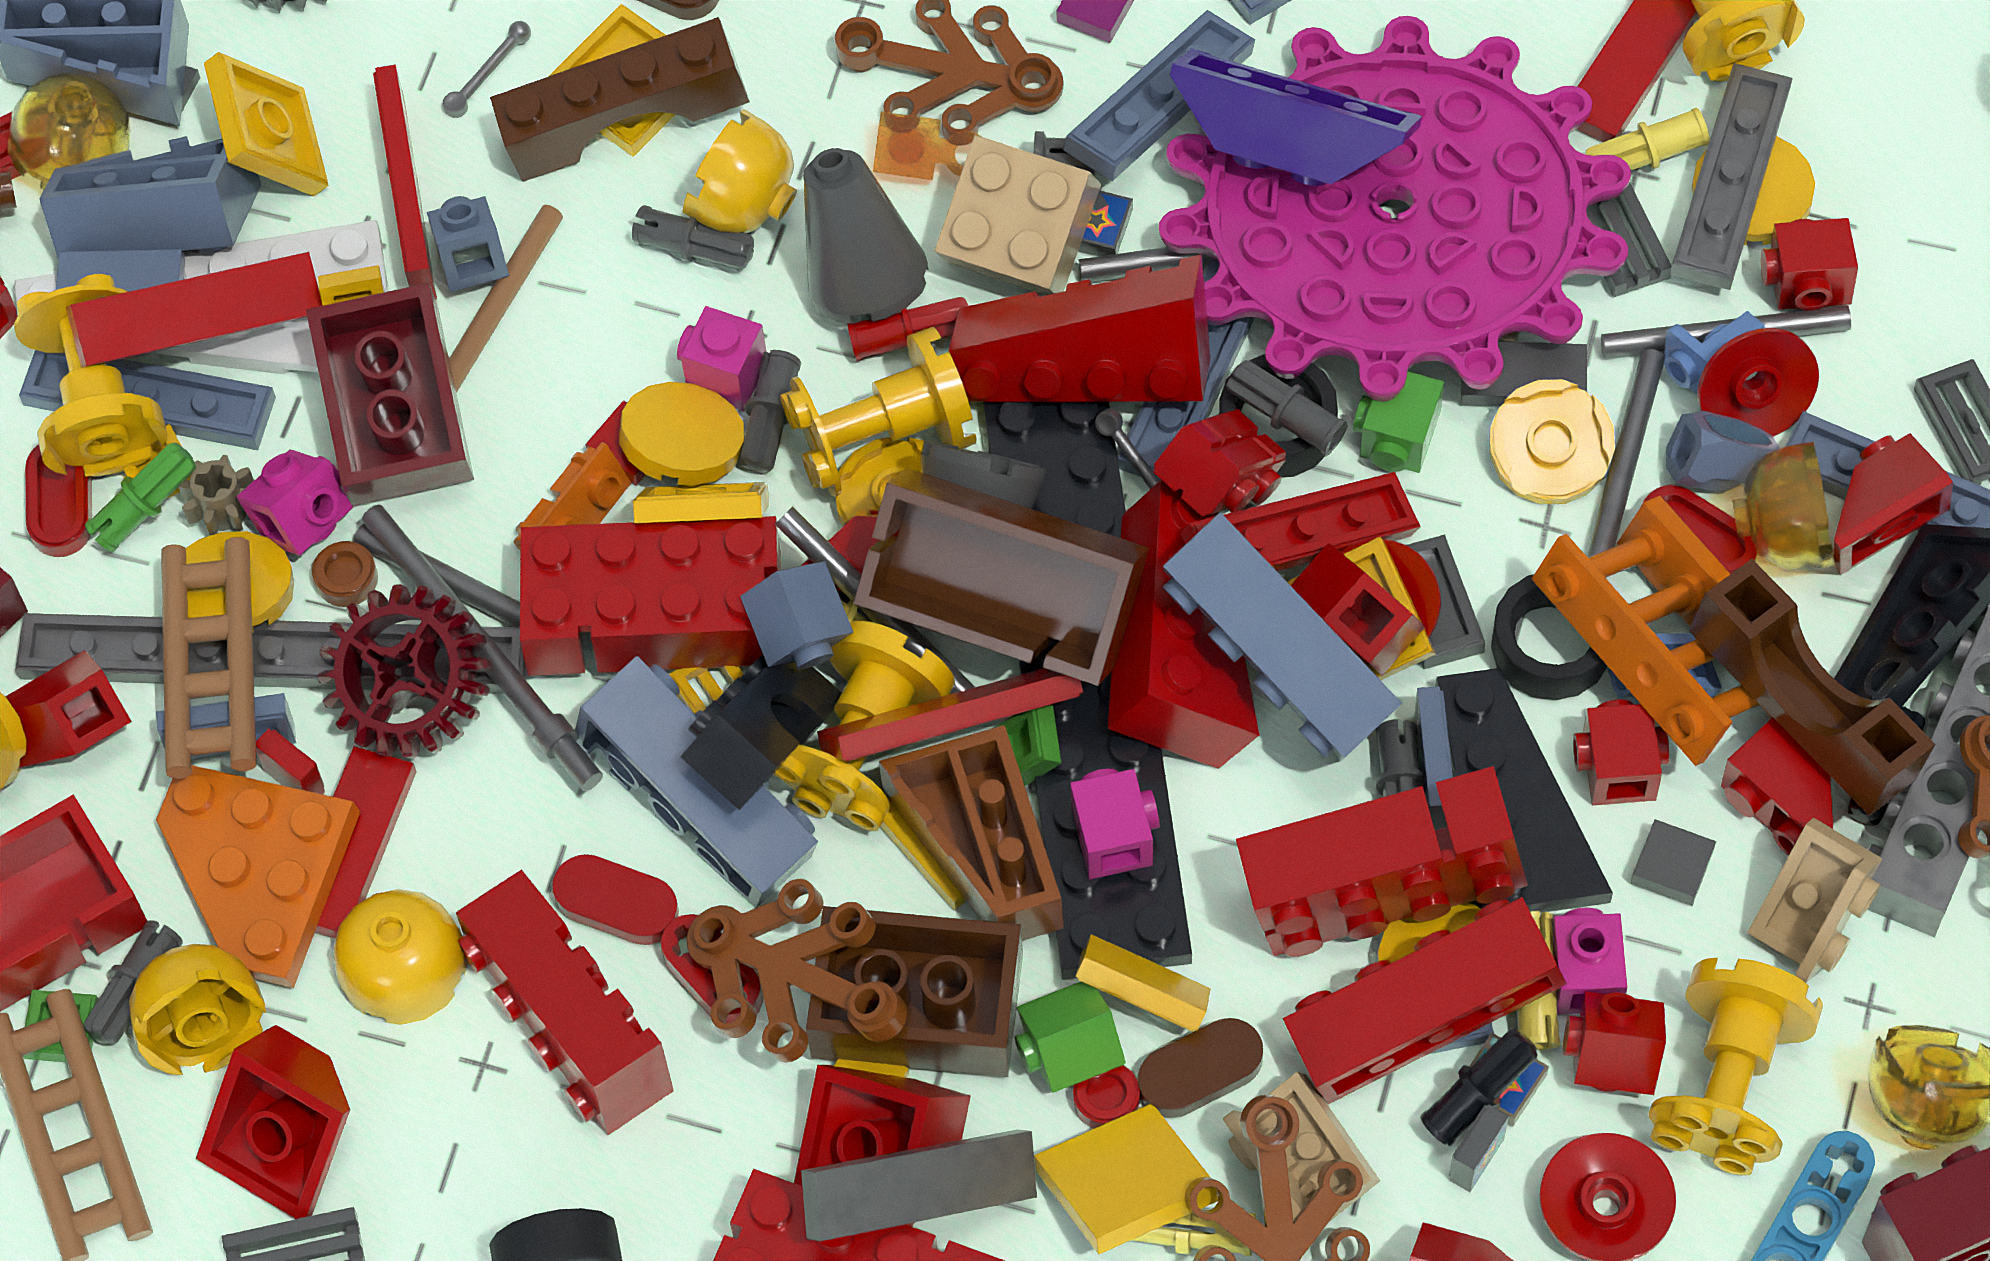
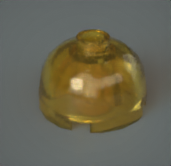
M74 73L47 76L28 88L15 105L10 122L8 152L15 169L23 177L26 170L32 177L41 180L40 188L44 190L55 168L73 166L95 158L129 150L130 120L122 101L103 82L87 75Z
M1808 442L1790 445L1767 453L1753 464L1745 476V498L1732 500L1738 538L1751 536L1758 556L1771 566L1787 571H1811L1835 567L1833 547L1830 544L1828 534L1829 521L1815 443Z
M1897 1025L1889 1028L1885 1041L1880 1036L1875 1040L1869 1063L1868 1087L1875 1111L1894 1131L1901 1134L1900 1136L1904 1142L1919 1149L1934 1150L1939 1148L1940 1145H1954L1978 1136L1990 1124V1047L1979 1042L1977 1053H1974L1966 1048L1957 1046L1960 1033L1944 1028L1925 1025Z

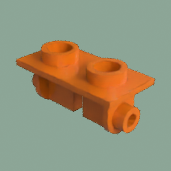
M601 442L597 449L588 447L584 453L576 452L572 456L571 463L550 488L554 496L558 497L555 502L542 498L524 522H520L517 525L516 532L518 536L513 542L519 550L521 527L600 524L631 485L622 466L606 443Z

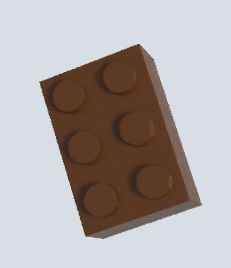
M823 906L820 926L830 922V917L837 907ZM867 910L874 918L876 926L870 941L861 947L851 948L844 946L816 957V967L858 986L869 982L888 984L904 1000L907 1007V1019L903 1028L896 1036L886 1041L874 1042L866 1039L850 1023L848 1012L810 995L806 1033L808 1035L811 1059L831 1061L843 1059L899 1065L915 1069L1009 1077L1023 961L1021 924ZM860 917L850 920L845 927V932L853 931L859 925ZM880 999L874 1001L867 1008L865 1014L874 1011Z

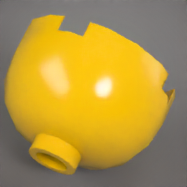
M745 109L740 111L741 124L731 119L713 142L695 174V177L702 180L704 184L698 198L687 192L682 212L720 232L749 233L760 228L770 216L780 221L789 210L797 194V189L789 185L794 171V160L789 145L783 136L772 126Z
M395 889L375 893L354 906L339 926L333 950L340 987L353 1007L365 1015L366 1011L372 1016L384 1018L386 1023L397 1025L426 1020L450 1003L456 995L454 989L461 980L462 972L465 976L468 962L458 943V939L462 936L461 930L441 903L422 892Z
M189 944L172 948L157 956L140 972L129 999L132 1033L138 1051L150 1066L168 1074L183 1075L180 1066L191 1067L204 1062L202 1066L204 1073L219 1070L229 1064L234 1048L263 1031L260 1019L263 1012L266 1013V1008L257 982L238 957L214 945Z

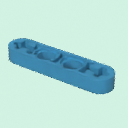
M1835 1131L1826 1135L1817 1144L1751 1261H1825L1872 1176L1875 1156L1868 1141L1859 1134L1850 1131ZM1843 1152L1850 1154L1854 1157L1852 1168L1855 1172L1848 1170L1839 1182L1835 1194H1833L1828 1189L1823 1188L1833 1167L1831 1159L1837 1160ZM1813 1204L1819 1206L1829 1216L1831 1227L1821 1235L1810 1236L1804 1234L1795 1226L1792 1213L1802 1205Z

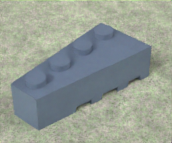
M1221 512L1163 565V571L1170 578L1163 586V589L1188 615L1198 608L1209 619L1215 628L1207 635L1234 663L1241 656L1248 661L1260 674L1253 681L1254 685L1278 710H1281L1288 704L1304 722L1298 731L1324 758L1332 752L1340 761L1343 760L1402 704Z
M636 656L580 707L575 727L578 733L576 742L588 755L599 747L611 766L609 770L610 775L627 791L631 788L639 789L640 787L650 794L648 801L654 810L655 817L669 830L679 835H684L688 830L698 838L693 843V848L697 855L752 906L757 908L812 857L819 842L812 835L815 832V827L797 806L788 803L784 807L767 789L770 786L769 780L739 810L687 764L681 756L697 738L688 729L703 711L699 710L694 714L677 697L680 694V690L672 677L656 664L649 668Z

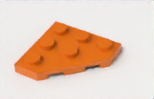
M191 765L192 773L190 776L181 779L172 778L156 821L217 946L238 957L254 979L294 988L361 811L350 800Z

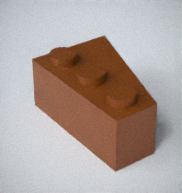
M1005 725L879 761L884 794L980 921L1021 924L1022 941L1063 929L1062 899Z

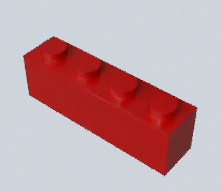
M1523 897L1511 903L1509 900H1499L1485 906L1475 914L1474 922L1452 933L1449 930H1441L1429 934L1416 943L1414 952L1393 963L1389 960L1372 963L1355 975V982L1333 993L1328 990L1313 993L1297 1003L1295 1006L1296 1012L1282 1018L1316 1089L1328 1105L1567 985Z

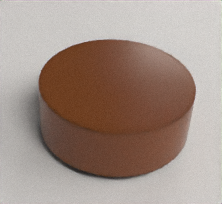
M351 541L333 543L325 547L314 560L312 575L317 591L326 602L334 606L346 607L351 603L358 605L367 600L368 592L375 590L377 586L378 571L373 556L361 544Z

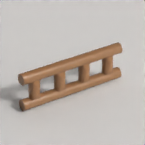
M234 537L224 542L225 560L187 564L185 547L171 544L161 549L166 775L171 778L181 779L190 776L192 773L191 755L230 751V766L232 769L249 771L256 767L250 544L245 538ZM225 585L226 614L188 618L187 589ZM227 640L228 669L189 674V644ZM229 696V725L191 729L190 699Z
M62 989L46 997L52 1016L50 1018L14 1031L9 1014L0 1013V1075L62 1261H85L89 1258V1252L83 1237L122 1223L127 1240L137 1241L151 1235L153 1229L72 991L70 989ZM61 1042L72 1077L34 1091L23 1056ZM81 1101L92 1137L54 1151L43 1116ZM101 1162L113 1198L75 1212L63 1176Z

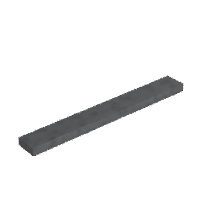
M24 613L15 669L20 679L34 680L85 650L101 667L109 682L164 684L162 617ZM268 620L259 625L253 626L254 687L336 689V685L320 683L317 677L324 670H334V661L321 657L319 651L323 646L338 648L341 639L334 636L330 632L329 627L334 622L276 620L268 625ZM336 622V623L345 625V626H347V627H349V628H350V626L353 624V623H346V622ZM391 625L378 634L374 641L384 646L393 647L402 641L407 632L414 634L419 625ZM483 627L525 679L526 665L520 644V628ZM439 637L436 643L441 648L437 652L434 666L438 677L445 683H448L450 671L449 656L443 640ZM227 640L189 644V674L228 669ZM384 657L386 661L397 667L395 674L403 676L398 680L411 681L426 686L424 682L413 676L415 668L408 667L411 663L402 660L399 662ZM363 660L361 667L363 690H372L375 684V673L372 667ZM486 672L475 673V682L489 686V694H504Z

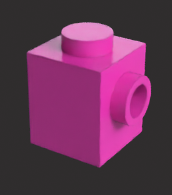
M705 305L696 325H688L685 328L678 344L677 359L682 361L685 383L696 384L717 392L731 403L735 409L744 412L747 399L751 398L757 386L762 355L767 351L763 325Z
M1109 768L1099 769L1088 773L1080 781L1071 782V810L1089 880L1153 866V837L1151 830L1160 828L1158 811L1152 790L1140 792L1135 769L1121 772Z
M1584 907L1570 910L1564 915L1554 916L1552 924L1553 954L1567 985L1556 990L1557 1015L1580 1014L1585 991L1603 994L1612 992L1626 994L1628 986L1621 913L1603 914V911L1600 909Z

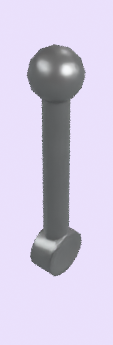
M520 20L510 24L508 37L459 92L453 91L444 97L443 106L448 116L459 118L465 115L468 111L467 100L517 44H523L530 39L531 28L526 22Z
M1107 409L1101 412L1095 421L1097 430L1105 436H1112L1145 484L1151 489L1159 480L1121 429L1123 426L1121 414L1114 409Z

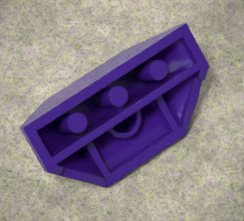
M1193 48L1172 63L1170 76L1215 150L1233 155V160L1236 163L1246 167L1262 169L1271 166L1291 172L1290 176L1292 179L1306 185L1322 186L1326 183L1333 184L1402 145L1420 128L1422 116L1397 110L1233 62Z

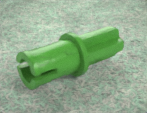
M170 443L134 478L125 477L121 481L122 490L93 518H90L85 523L89 534L94 535L99 531L101 534L95 541L106 550L114 552L119 547V544L148 516L157 517L162 512L160 504L194 472L196 464L191 454L179 444Z

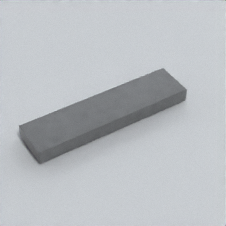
M1733 63L1672 262L1670 275L1731 290L1789 96L1792 77Z
M1016 1129L801 1170L806 1237L809 1240L824 1241L1037 1198L1032 1131Z

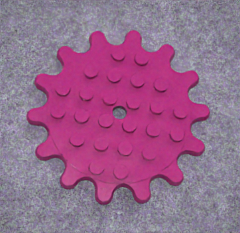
M1408 15L1392 19L1386 25L1381 45L1374 51L1365 54H1353L1345 51L1339 46L1335 37L1323 28L1311 27L1299 31L1293 37L1291 44L1297 67L1288 78L1422 116L1420 128L1402 145L1333 184L1326 183L1322 186L1306 185L1295 181L1290 176L1291 172L1271 166L1257 169L1240 165L1233 160V155L1215 150L1208 137L1189 133L1178 135L1167 145L1166 158L1172 169L1179 176L1193 180L1205 188L1204 196L1197 204L1169 211L1161 218L1159 222V235L1166 247L1172 252L1204 254L1218 261V272L1213 278L1204 283L1207 323L1213 326L1223 325L1235 319L1248 316L1261 318L1269 322L1274 327V332L1265 348V358L1274 374L1281 378L1293 379L1300 376L1311 363L1321 357L1336 355L1351 359L1359 366L1360 385L1367 395L1375 401L1385 402L1394 399L1405 386L1407 370L1413 365L1424 361H1439L1448 364L1459 374L1464 383L1473 389L1480 390L1492 386L1502 374L1504 366L1503 357L1498 348V340L1501 337L1512 332L1526 331L1536 334L1553 344L1569 342L1582 328L1583 314L1581 309L1567 298L1562 291V282L1566 278L1578 274L1613 275L1623 266L1628 257L1626 241L1619 234L1600 229L1592 224L1586 212L1589 206L1601 201L1617 198L1622 194L1631 181V169L1628 163L1614 155L1591 156L1582 154L1572 147L1568 139L1569 134L1580 127L1589 117L1592 111L1591 97L1585 90L1576 86H1561L1548 93L1539 95L1521 91L1512 79V74L1520 61V50L1515 42L1502 36L1486 38L1467 56L1452 59L1438 55L1429 43L1428 26L1421 19ZM1397 199L1407 203L1410 208L1405 212L1398 213L1397 219H1391V214L1379 206L1387 200Z

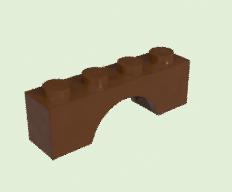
M719 17L490 97L504 147L522 182L580 162L582 151L591 138L619 120L644 113L666 112L683 116L695 122L750 103L734 52Z
M1753 559L1705 593L1689 632L1869 816L1916 781L1936 744L1889 697L1882 700L1862 698L1844 688L1823 668L1809 648L1802 633L1797 604Z

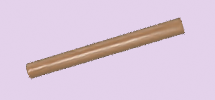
M542 205L506 264L509 276L496 280L449 357L456 393L561 223L563 215L553 206Z

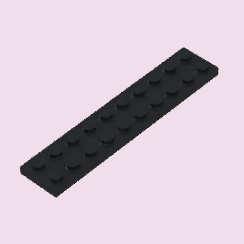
M983 402L989 452L1048 469L1045 482L1032 507L1033 510L1121 538L1122 515L1126 510L1116 443L1112 436L1101 434L1095 424L1096 417L1101 412L1110 409L1109 402ZM1050 637L1048 646L1031 663L1018 659L1020 675L1043 669L1046 655L1060 640ZM1112 671L1098 686L1081 680L1083 693H1079L1080 696L1050 704L1053 705L1061 764L1044 775L1035 776L1043 844L1062 899L1063 929L1055 931L1062 980L1077 978L1075 976L1080 957L1091 934L1163 967L1192 964V948L1162 749L1108 729ZM1109 768L1115 769L1118 772L1135 769L1140 792L1152 790L1158 811L1160 828L1151 830L1153 837V866L1089 880L1071 810L1070 783L1080 781L1088 773L1099 769Z

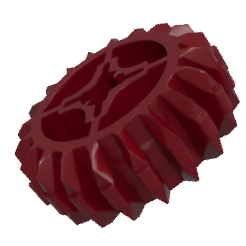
M395 584L390 591L389 602L382 592L372 590L367 594L369 612L355 603L346 606L347 615L353 622L350 628L336 622L329 626L330 632L340 638L341 641L338 648L323 646L319 650L321 657L334 661V670L320 672L317 676L318 681L326 685H336V690L328 694L322 702L326 708L332 710L345 707L338 716L335 725L342 731H349L357 727L354 734V743L360 747L367 748L376 740L377 754L390 757L399 746L402 756L411 759L418 756L422 742L429 752L437 753L442 750L441 730L450 738L459 740L463 737L464 732L456 720L458 716L461 715L471 720H477L480 717V711L477 707L468 704L472 694L483 697L488 696L490 693L489 686L475 682V673L491 670L492 662L486 658L473 657V653L483 648L487 643L486 637L480 633L465 635L475 620L472 614L462 611L453 615L456 600L447 595H442L434 602L433 590L428 587L418 586L411 597L406 586ZM407 620H422L414 634L407 632L402 641L393 647L384 646L374 641L378 634L391 625ZM439 637L443 640L449 656L450 671L448 683H445L438 677L434 666L437 652L441 648L436 643ZM384 657L399 662L402 660L411 663L408 667L415 668L413 676L424 682L426 686L411 681L398 680L403 676L396 675L395 670L397 667L386 661ZM363 660L372 667L375 673V684L369 694V697L373 699L371 705H369L364 695L361 683ZM418 695L429 698L437 703L429 712L413 721L397 724L388 722L395 709L403 710L409 700Z

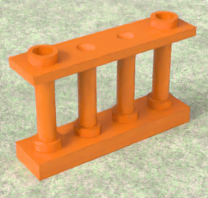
M1661 496L1643 502L1618 540L1617 546L1587 557L1567 533L1556 539L1531 579L1695 766L1706 761L1732 724L1731 717L1760 705L1742 685L1711 698L1688 671L1714 660V656L1697 639L1669 650L1647 625L1677 612L1691 627L1705 593L1730 575ZM1636 566L1658 592L1628 604L1606 578ZM1762 707V709L1770 716V718H1772V716Z

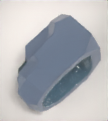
M1707 411L1686 413L1681 415L1666 446V469L1676 483L1690 488L1696 487L1724 493L1739 486L1741 483L1751 484L1754 481H1760L1775 471L1781 454L1780 446L1770 434L1742 420Z

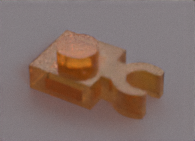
M881 111L873 172L933 180L935 163L946 164L952 173L960 176L963 165L957 162L955 150L961 143H972L974 135H980L971 131H960L953 134L949 139L940 138L941 120Z

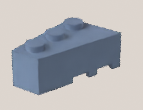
M184 136L168 140L171 151L137 160L133 159L131 150L55 168L39 200L58 259L59 252L182 249V251L198 250L202 253H214L229 246H234L261 187L259 175L228 163L222 139L190 146L188 137Z

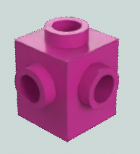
M291 449L269 460L262 468L261 475L236 496L261 536L268 537L285 551L299 556L313 543L327 538L335 530L337 522L353 508L341 488L339 470L323 456L313 457Z

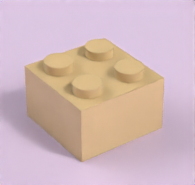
M974 135L934 252L950 264L1045 295L1063 292L1072 271L1101 183L1089 171Z

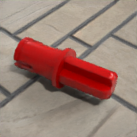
M956 297L911 309L905 308L888 318L873 322L872 319H867L853 324L847 323L856 361L907 348L908 335L930 327H934L941 336L940 339L952 337L959 308L968 306L964 297Z

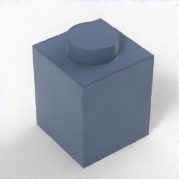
M825 561L776 571L740 596L768 667L794 661L798 670L813 667L833 657L834 654L831 647L853 633Z

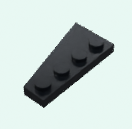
M1934 524L1922 526L1834 679L1850 692L1865 699L1882 700L1889 697L1901 709L1990 603V528Z
M1494 668L1437 676L1435 686H1440V690H1443L1453 777L1494 766L1528 884V886L1515 889V893L1504 900H1509L1511 903L1523 897L1529 911H1540V913L1611 903L1613 892L1501 669ZM1478 902V905H1479V908H1480V909H1482V908H1484L1485 906L1491 904V903L1484 904V903H1479V902Z

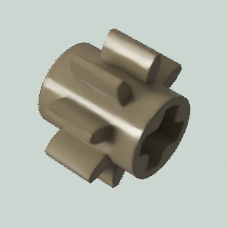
M222 455L219 460H211L204 463L199 460L195 461L196 469L192 473L190 481L185 480L179 486L183 499L187 501L182 506V510L188 524H194L203 519L209 535L233 528L238 531L243 530L242 522L247 513L236 496L254 481L249 467L241 468L235 472L228 455Z

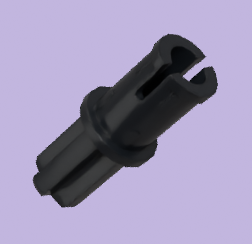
M1510 1029L1472 1067L1463 1065L1458 1070L1459 1079L1428 1110H1425L1420 1115V1119L1426 1129L1442 1144L1452 1146L1456 1139L1475 1121L1483 1107H1487L1489 1104L1497 1108L1501 1105L1500 1095L1536 1060L1538 1054L1535 1044L1520 1030Z

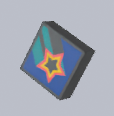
M1099 190L1078 251L1097 256L1118 254L1133 211V198Z
M1489 1104L1487 1107L1482 1108L1452 1155L1449 1172L1452 1183L1469 1193L1472 1191L1505 1139L1508 1115Z

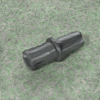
M642 205L636 213L637 218L645 220V225L633 222L632 240L634 243L647 244L680 253L683 261L692 262L699 258L737 269H745L753 258L754 238L750 234L743 232H720L701 224L693 217L678 216L652 209V207Z
M773 349L770 350V353L766 351L762 355L756 390L753 397L747 399L744 408L750 418L741 451V463L748 470H757L765 473L774 468L783 427L789 424L783 410L780 395L791 391L790 379L798 376L802 364L800 359L790 352Z
M1244 360L1237 365L1231 373L1226 386L1228 391L1269 417L1272 428L1279 430L1284 427L1321 451L1320 453L1324 456L1330 455L1342 440L1347 430L1348 422L1342 418L1339 419L1303 395L1304 388L1297 384L1291 388L1249 360Z
M1398 719L1385 721L1376 728L1381 774L1376 778L1375 784L1376 790L1383 797L1421 786L1424 788V772L1420 771L1417 726L1410 720L1404 719L1402 735H1399Z
M148 920L122 964L111 967L108 972L111 981L84 1022L86 1033L96 1041L104 1045L119 1042L131 1023L129 999L140 972L157 956L183 944L182 938L173 929L163 925L158 934L156 931L160 926L159 922Z

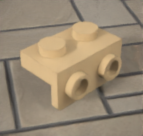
M1811 819L1805 825L1747 933L1800 964L1795 976L1805 983L1821 968L1831 973L1850 943L1851 939L1843 935L1842 931L1851 915L1862 918L1880 889L1881 884L1874 881L1872 877L1883 858L1817 819Z
M1295 1072L1268 1094L1280 1097L1291 1103L1299 1116L1300 1126L1298 1135L1285 1148L1293 1221L1319 1188L1317 1182L1318 1173L1321 1167L1328 1161L1341 1159L1350 1162L1360 1170L1363 1178L1362 1189L1358 1196L1349 1202H1344L1330 1221L1381 1181L1306 1074ZM1266 1109L1260 1112L1256 1118V1128L1259 1133L1268 1134L1275 1129L1277 1117L1274 1111ZM1232 1110L1223 1118L1224 1123L1233 1134L1228 1140L1229 1146L1246 1168L1251 1171L1257 1169L1259 1172L1256 1146L1250 1144L1241 1131L1240 1117L1242 1112ZM1341 1168L1332 1174L1330 1187L1334 1193L1345 1191L1350 1185V1174L1346 1169Z

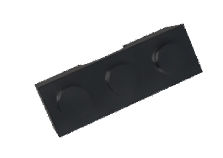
M762 654L741 678L738 677L717 701L714 700L692 723L688 730L697 738L683 753L681 758L740 810L765 785L799 745L803 746L832 714L842 692L814 667L798 670L795 661L768 667Z

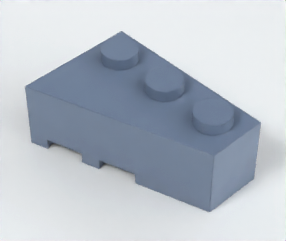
M0 0V63L7 80L180 126L189 36V23L181 0Z

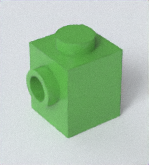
M1407 371L1405 386L1394 399L1380 402L1371 399L1369 396L1362 395L1353 423V431L1362 433L1360 457L1370 459L1377 467L1387 471L1400 472L1406 469L1420 473L1441 413L1444 381Z
M1078 982L1016 1007L1024 1033L1014 1036L1021 1060L1029 1074L1039 1070L1052 1093L1126 1064L1112 1012L1097 988L1084 982Z

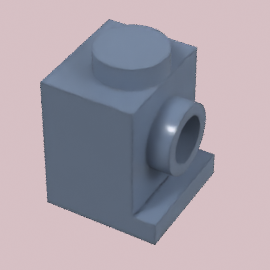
M455 196L446 200L441 208L426 212L450 292L509 276L498 231L486 196L472 200L464 196ZM487 245L490 256L455 265L453 253Z

